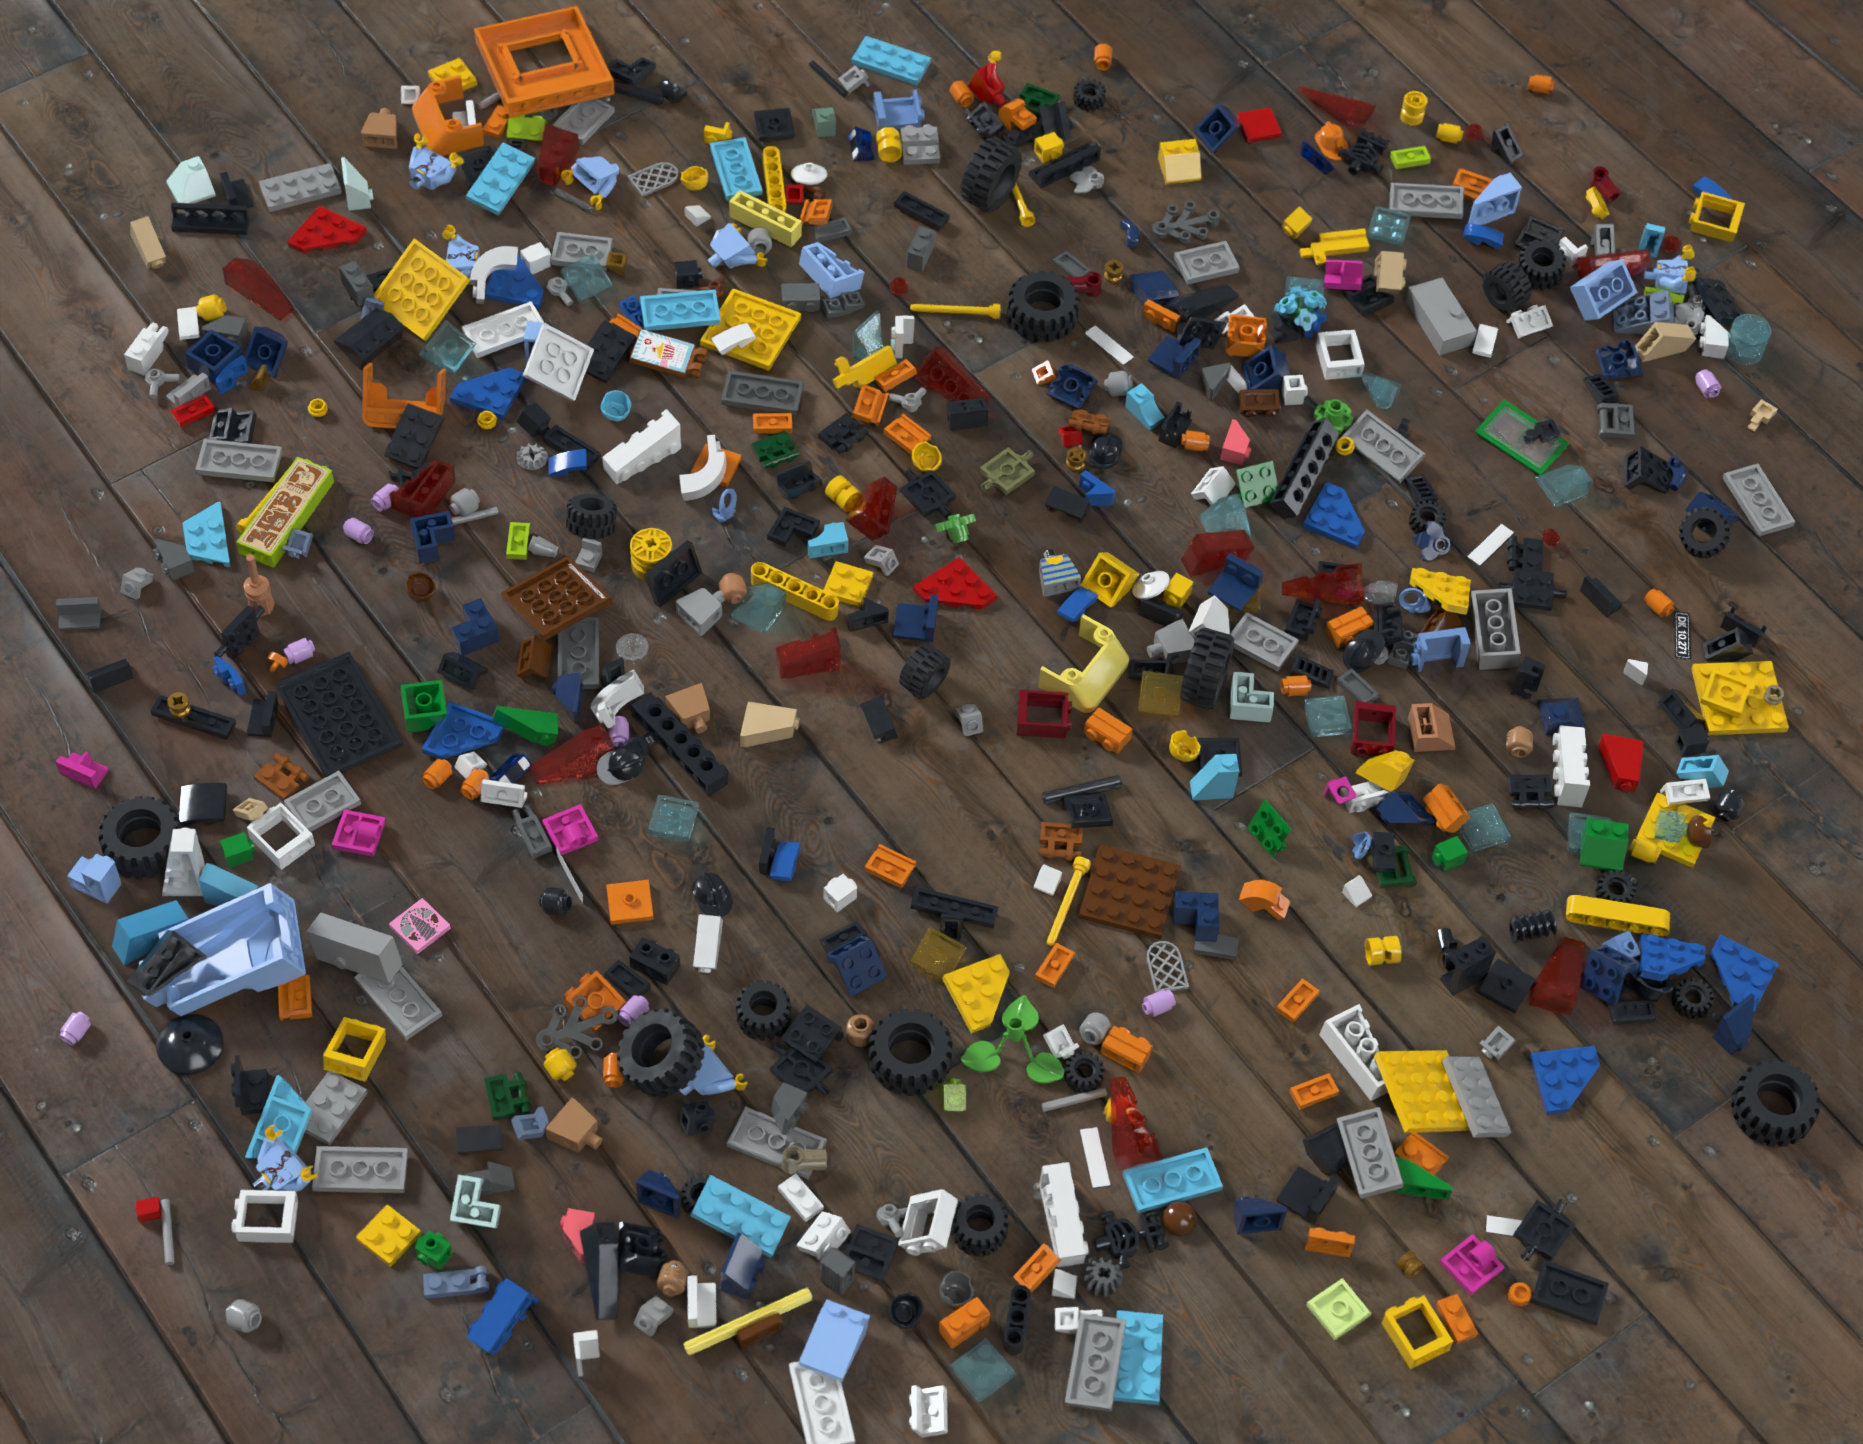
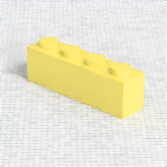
M739 190L729 201V217L753 229L764 228L769 231L771 238L791 248L802 236L801 220Z

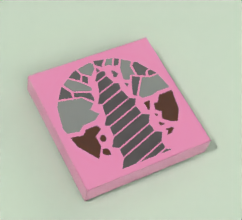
M423 898L389 923L390 928L417 955L451 929L450 924Z

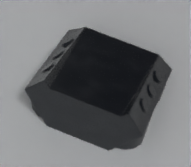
M1334 1123L1303 1139L1306 1154L1322 1173L1336 1176L1340 1173L1342 1167L1350 1165L1338 1124Z
M627 1222L619 1223L620 1269L622 1274L629 1272L648 1276L651 1279L659 1276L661 1266L667 1258L666 1252L661 1248L664 1240L660 1229Z

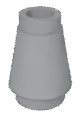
M533 536L528 547V551L534 555L556 558L559 550L558 546L541 536Z

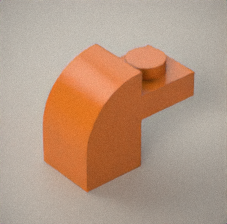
M1014 99L999 109L998 118L1008 130L1018 126L1023 131L1036 123L1037 117L1025 108V102L1021 99Z
M1253 880L1244 883L1239 897V901L1252 912L1265 909L1277 920L1285 919L1290 901L1281 894L1282 888L1266 880Z

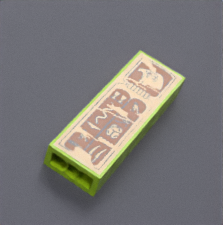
M297 457L237 540L238 553L245 557L252 554L255 557V561L274 568L285 553L283 546L288 545L292 529H302L333 485L332 470L326 466L317 465L308 459Z

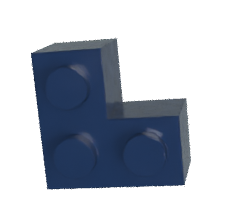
M450 511L410 518L419 564L438 561L437 544L455 541Z
M479 598L462 605L465 622L451 627L453 642L460 654L464 656L499 642L497 626L482 599Z
M1176 891L1173 906L1174 924L1195 925V941L1217 942L1219 932L1218 893Z

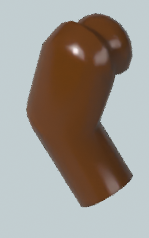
M816 184L805 186V190L813 193L814 199L825 198L826 192Z

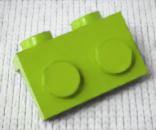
M525 115L509 118L507 139L515 138L544 142L547 122L542 116L536 115L532 116V118L525 117Z

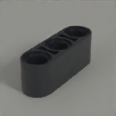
M1025 1285L1015 1286L1010 1295L1003 1348L1009 1355H1018L1024 1348L1031 1301V1291ZM1021 1296L1024 1297L1026 1300L1017 1301L1015 1297ZM1018 1317L1022 1319V1322L1016 1323L1012 1318ZM1017 1339L1019 1343L1012 1344L1009 1342V1340Z

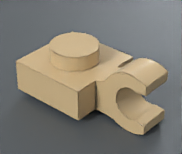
M1761 399L1751 411L1750 415L1753 418L1748 429L1754 432L1761 422L1767 424L1776 414L1777 408Z

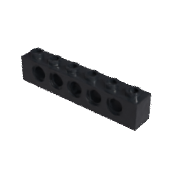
M1327 418L1312 421L1269 503L1282 519L1294 518L1300 513V509L1307 500L1317 476L1322 471V467L1328 459L1332 447L1336 444L1339 432Z
M650 692L631 705L632 717L646 732L650 734L654 732L658 739L656 742L708 797L728 784L729 772L725 765H720L716 761L714 754L703 747L698 737L694 738L688 727L677 720L675 713L668 710L659 697H655Z

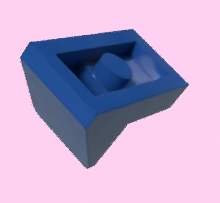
M1086 470L1080 475L1079 487L1087 493L1086 499L1090 500V506H1104L1114 503L1116 494L1114 489Z

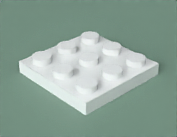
M546 323L542 324L523 377L571 402L575 401L594 349Z

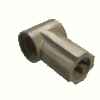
M789 1146L784 1150L781 1168L787 1174H796L799 1170H826L827 1152L826 1150H801L797 1146Z

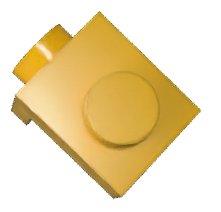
M726 122L724 129L705 126L704 143L706 144L731 140L732 130H730V123Z

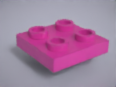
M581 804L542 820L548 836L556 851L558 848L561 856L598 841V835Z
M344 809L332 842V849L374 857L386 823L385 817Z
M1473 1234L1439 1262L1470 1296L1503 1271L1505 1267L1496 1258L1494 1248L1486 1241L1480 1242Z

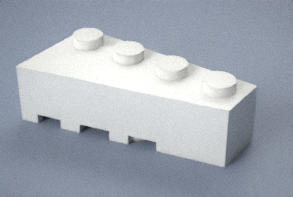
M667 409L661 413L662 417L656 422L653 419L647 423L649 427L641 433L637 431L631 435L632 437L628 443L622 442L603 456V469L616 484L626 481L632 475L644 471L650 465L660 462L663 458L681 449L680 423Z
M1560 725L1558 732L1553 735V745H1556V750L1553 753V762H1556V767L1553 771V779L1556 780L1553 796L1557 797V805L1582 808L1590 787V780H1587L1589 775V769L1586 767L1587 753H1584L1586 749L1585 729Z
M173 829L162 896H203L199 878L205 867V862L195 829Z
M1358 1004L1326 1020L1319 1035L1370 1101L1388 1093V1090L1374 1058V1055L1379 1051V1044L1376 1038H1373L1369 1030L1370 1025L1367 1019H1364L1362 1008Z
M1069 1162L1042 1166L1039 1187L1053 1250L1062 1260L1057 1267L1083 1264L1085 1255H1088V1245L1086 1241H1083L1082 1234H1084L1082 1220H1079V1205L1075 1198Z

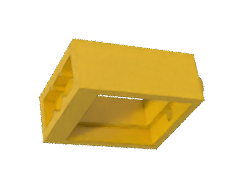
M1702 192L1700 198H1696L1693 205L1696 211L1691 213L1688 222L1692 224L1690 231L1733 243L1745 203ZM1702 207L1733 215L1729 229L1699 221Z
M344 1017L323 1055L324 1070L366 1081L386 1043L385 1028ZM346 1034L372 1041L364 1059L337 1052Z
M1424 1295L1419 1298L1412 1297L1404 1303L1405 1305L1399 1308L1397 1306L1391 1307L1385 1312L1382 1321L1384 1328L1410 1370L1449 1351L1453 1343L1452 1338ZM1420 1309L1438 1339L1414 1350L1396 1320Z

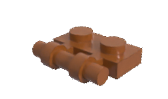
M1074 410L1071 419H1069L1068 426L1074 427L1078 431L1082 429L1091 431L1095 435H1098V433L1106 435L1110 427L1111 418H1107L1103 414H1089L1085 410Z
M276 753L273 756V760L277 764L275 766L269 762L265 764L254 775V780L284 801L300 789L299 784L296 782L299 779L306 782L309 779V775L304 772L305 770L302 767L291 763L287 756ZM285 769L291 772L289 776L283 773Z
M1041 822L1040 844H1047L1048 848H1039V856H1046L1047 859H1053V857L1066 858V861H1072L1076 857H1081V851H1073V847H1082L1083 828H1071L1070 824ZM1054 845L1067 846V849H1054Z

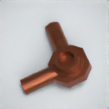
M720 274L717 280L710 282L708 286H693L692 290L716 289L717 299H720L726 290L723 285L726 277Z

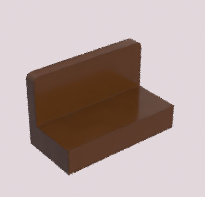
M1439 607L1434 610L1420 633L1460 628L1463 623L1456 613Z
M536 635L522 641L516 676L524 679L534 673L546 680L549 677L553 646Z
M776 1313L738 1332L734 1337L742 1350L782 1330L783 1320L780 1314Z

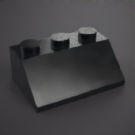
M376 308L335 339L334 343L361 369L399 340L403 335L405 327L392 313Z

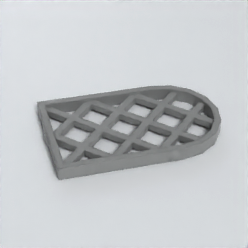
M661 162L628 175V179L638 193L644 197L675 183L678 179V170L673 164ZM664 166L670 167L669 170L663 168ZM653 170L659 171V174H652ZM662 172H667L668 175H667V176H662L661 173H662ZM642 174L648 175V178L642 179L641 176ZM670 174H676L675 178L670 177ZM650 177H657L656 181L650 180ZM659 178L666 179L665 183L658 182ZM639 181L646 182L645 186L638 185ZM648 183H653L654 187H647Z
M1167 941L1153 943L1147 951V964L1155 993L1160 990L1177 991L1189 989L1179 949L1173 943ZM1166 945L1173 948L1171 953L1164 949ZM1154 947L1159 949L1156 955L1150 952ZM1161 952L1168 955L1165 960L1159 957ZM1149 955L1154 957L1151 962L1149 959ZM1170 957L1177 960L1174 966L1167 962ZM1156 959L1162 962L1160 967L1153 964ZM1179 963H1180V966H1181V969H1182V970H1180V969L1177 968V965H1178ZM1165 964L1172 968L1169 973L1162 970ZM1152 968H1154V969L1157 970L1154 975H1153ZM1174 970L1180 973L1178 978L1171 975ZM1159 972L1166 975L1163 981L1156 977ZM1182 976L1184 977L1185 983H1183L1182 981H1180V979L1182 978ZM1168 977L1175 981L1172 986L1165 983ZM1155 980L1160 983L1158 987H1156Z

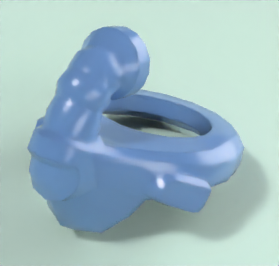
M726 489L721 495L719 509H711L712 515L718 522H725L727 519L732 518L736 512L734 509L737 495L734 489ZM729 493L730 503L725 508L724 498Z
M1408 588L1401 592L1399 602L1409 613H1424L1431 610L1427 596L1421 590ZM1410 592L1417 593L1419 595L1418 602L1409 604L1404 600V596Z
M1366 831L1353 835L1352 840L1355 847L1352 852L1355 854V858L1360 860L1366 855L1369 848H1373L1372 838Z

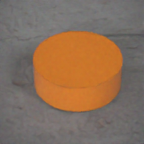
M1520 1282L1513 1284L1508 1292L1509 1301L1518 1307L1526 1306L1532 1297L1530 1287Z

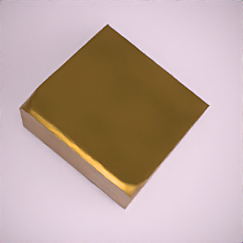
M609 252L606 268L621 276H625L627 254Z
M263 364L256 372L249 385V389L263 391L269 379L266 365Z

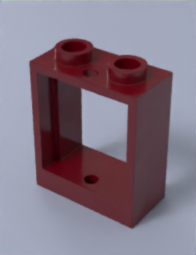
M1019 690L1017 735L1066 738L1067 730L1071 731V718H1068V713L1071 714L1072 701H1068L1069 693ZM1027 706L1062 708L1061 724L1026 722Z
M1355 701L1352 712L1350 753L1378 756L1394 750L1396 706ZM1359 720L1388 723L1387 743L1358 740Z

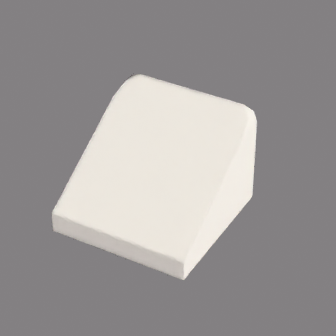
M401 86V104H414L420 97V87Z
M700 205L685 207V216L696 227L711 218Z
M1628 659L1624 674L1638 684L1643 685L1647 676L1648 663Z
M470 752L458 757L455 769L467 779L474 769H484L487 764L475 752Z
M1042 865L1033 889L1053 896L1061 881L1062 872Z
M1360 875L1346 883L1342 891L1355 907H1358L1372 897L1371 892Z
M1055 1269L1052 1296L1074 1299L1077 1276L1060 1269Z

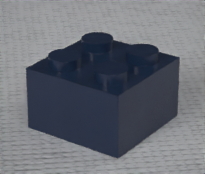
M211 329L185 355L189 369L199 375L203 372L208 376L209 381L216 384L215 380L220 372L229 363L241 356L242 352L240 346Z

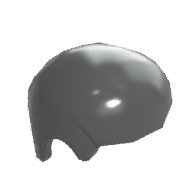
M951 1271L943 1278L939 1293L945 1305L953 1309H959L972 1300L974 1288H972L969 1275L961 1271Z

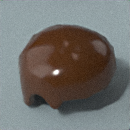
M423 572L410 574L405 582L407 596L417 602L429 600L436 589L433 578Z
M1700 815L1694 816L1688 822L1686 837L1694 847L1709 848L1711 828L1704 825L1707 819Z
M1177 1201L1171 1203L1163 1212V1225L1173 1235H1187L1196 1226L1195 1210L1186 1202Z

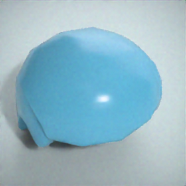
M610 391L605 394L601 403V413L608 420L619 422L628 416L631 401L629 396L622 391Z

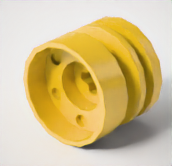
M647 528L640 530L632 537L630 554L633 573L638 578L646 581L644 574L672 553V541L666 532L656 528Z

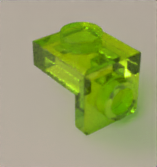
M948 1079V1083H943L944 1111H966V1084L961 1083V1079Z

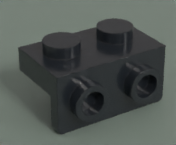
M985 101L972 112L968 108L965 109L968 115L966 117L967 121L971 126H977L975 130L981 138L983 136L986 139L994 138L1006 128Z
M810 461L775 474L778 491L788 500L795 499L801 494L815 491L823 486L822 479L813 472Z
M1296 599L1284 632L1290 636L1307 641L1309 634H1314L1317 625L1314 622L1315 618L1319 619L1323 609L1319 607L1321 600L1317 599L1314 605Z

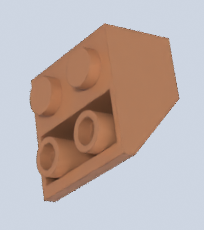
M1432 703L1412 704L1408 721L1414 752L1455 750L1449 714Z

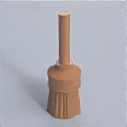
M249 554L246 556L250 577L244 582L245 595L248 599V606L252 607L254 611L258 606H262L265 609V613L262 615L265 616L271 614L275 602L271 595L268 579L258 575L255 557Z

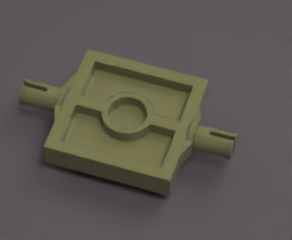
M1009 447L980 467V473L988 479L980 485L981 489L987 491L990 487L995 486L1005 495H1008L1035 475V470L1027 463L1028 460L1034 457L1033 452L1028 450V452L1020 456Z

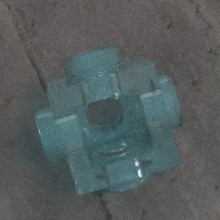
M1660 810L1655 821L1654 838L1666 840L1667 842H1680L1682 835H1686L1688 823H1685V814Z

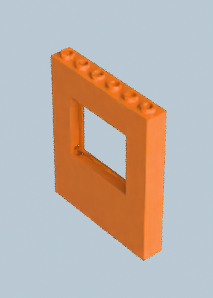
M578 6L474 29L476 45L509 118L615 94L613 78ZM563 40L573 60L570 63L520 74L510 51Z

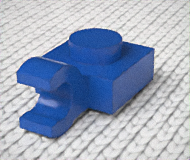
M1314 309L1312 314H1316L1317 320L1312 323L1309 331L1305 330L1304 337L1311 339L1314 333L1319 332L1321 323L1326 321L1327 312L1320 315L1317 313L1318 310Z

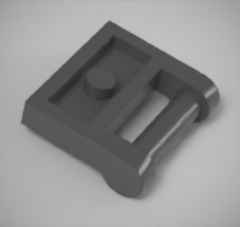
M1598 404L1600 439L1634 438L1633 405ZM1608 412L1612 413L1613 429L1608 428Z

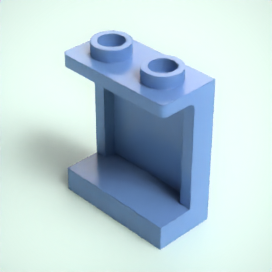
M913 90L912 97L882 99L881 92H874L873 106L878 131L887 127L900 130L907 125L921 127V120H924V109H920L922 107L921 96H918L917 90Z
M1466 628L1419 633L1417 641L1414 642V651L1411 654V663L1413 666L1415 665L1417 672L1422 671L1426 661L1453 658L1456 668L1464 667L1471 645Z

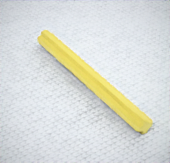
M808 1288L802 1289L684 1343V1348L688 1355H692L730 1338L776 1313L783 1314L811 1301L812 1294Z

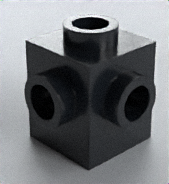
M707 1101L682 1105L679 1122L687 1136L712 1132L714 1122H716V1113L714 1109H711Z

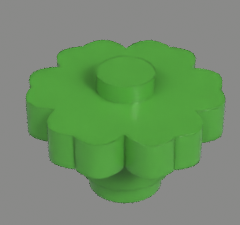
M1337 399L1327 400L1324 402V405H1318L1313 416L1315 420L1327 418L1339 432V435L1342 434L1343 430L1347 431L1353 421L1351 416L1352 410Z
M960 514L948 516V521L935 524L937 532L948 530L950 540L952 539L953 544L969 540L966 524L975 522L976 519L974 514L960 517Z

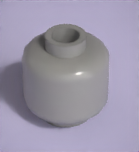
M755 228L750 231L747 241L754 250L755 255L758 252H763L764 255L767 254L772 248V239L769 231L764 228Z
M1126 371L1110 372L1108 379L1104 380L1105 390L1109 391L1113 397L1127 396V392L1133 389L1132 375H1129Z
M463 488L451 496L449 507L454 515L458 514L459 516L466 517L478 510L480 499L474 490Z
M1091 1013L1081 1024L1080 1034L1086 1043L1099 1045L1108 1036L1112 1025L1105 1015Z
M243 1299L236 1300L229 1305L225 1313L228 1326L243 1333H249L256 1329L262 1319L259 1306Z

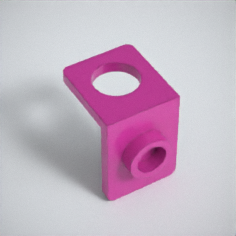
M1346 776L1329 781L1322 793L1324 797L1332 794L1339 805L1356 797V793ZM1345 787L1349 794L1347 797H1341L1337 791Z

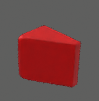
M785 184L786 203L803 204L804 185Z
M1070 426L1058 428V433L1064 447H1072L1083 443L1082 431L1075 430L1074 427Z
M159 1196L136 1201V1216L139 1223L162 1218Z

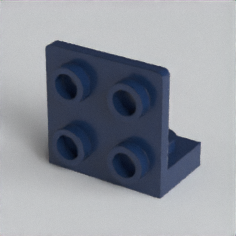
M1167 336L1148 357V362L1179 379L1199 356L1201 340L1195 337L1190 343L1188 342L1184 345L1178 344L1177 340Z
M1230 553L1226 557L1224 570L1210 586L1207 594L1212 597L1215 595L1221 602L1241 612L1261 587L1264 572Z
M930 595V603L926 602L925 606L898 603L893 637L933 642L939 595Z
M860 935L825 955L828 963L837 966L846 989L851 996L887 977L872 939Z
M1606 944L1592 948L1588 956L1581 988L1613 1005L1618 1004L1625 974L1637 971L1640 962Z

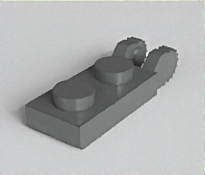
M529 804L524 806L527 818L521 819L519 812L516 809L512 810L516 826L532 858L534 859L552 852V846Z

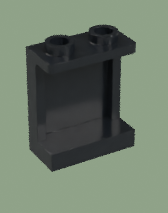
M1484 936L1479 937L1449 955V959L1456 968L1442 975L1440 981L1452 996L1486 978L1496 950Z

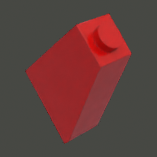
M1603 733L1598 749L1614 789L1635 793L1640 780L1643 741Z

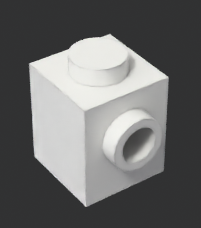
M541 242L521 250V259L532 274L550 267L551 253L548 248H544Z
M1303 375L1284 376L1281 387L1284 405L1303 404L1304 397L1308 393Z
M842 874L838 878L831 879L828 885L824 887L823 899L836 912H839L857 899V885L851 878L848 879Z

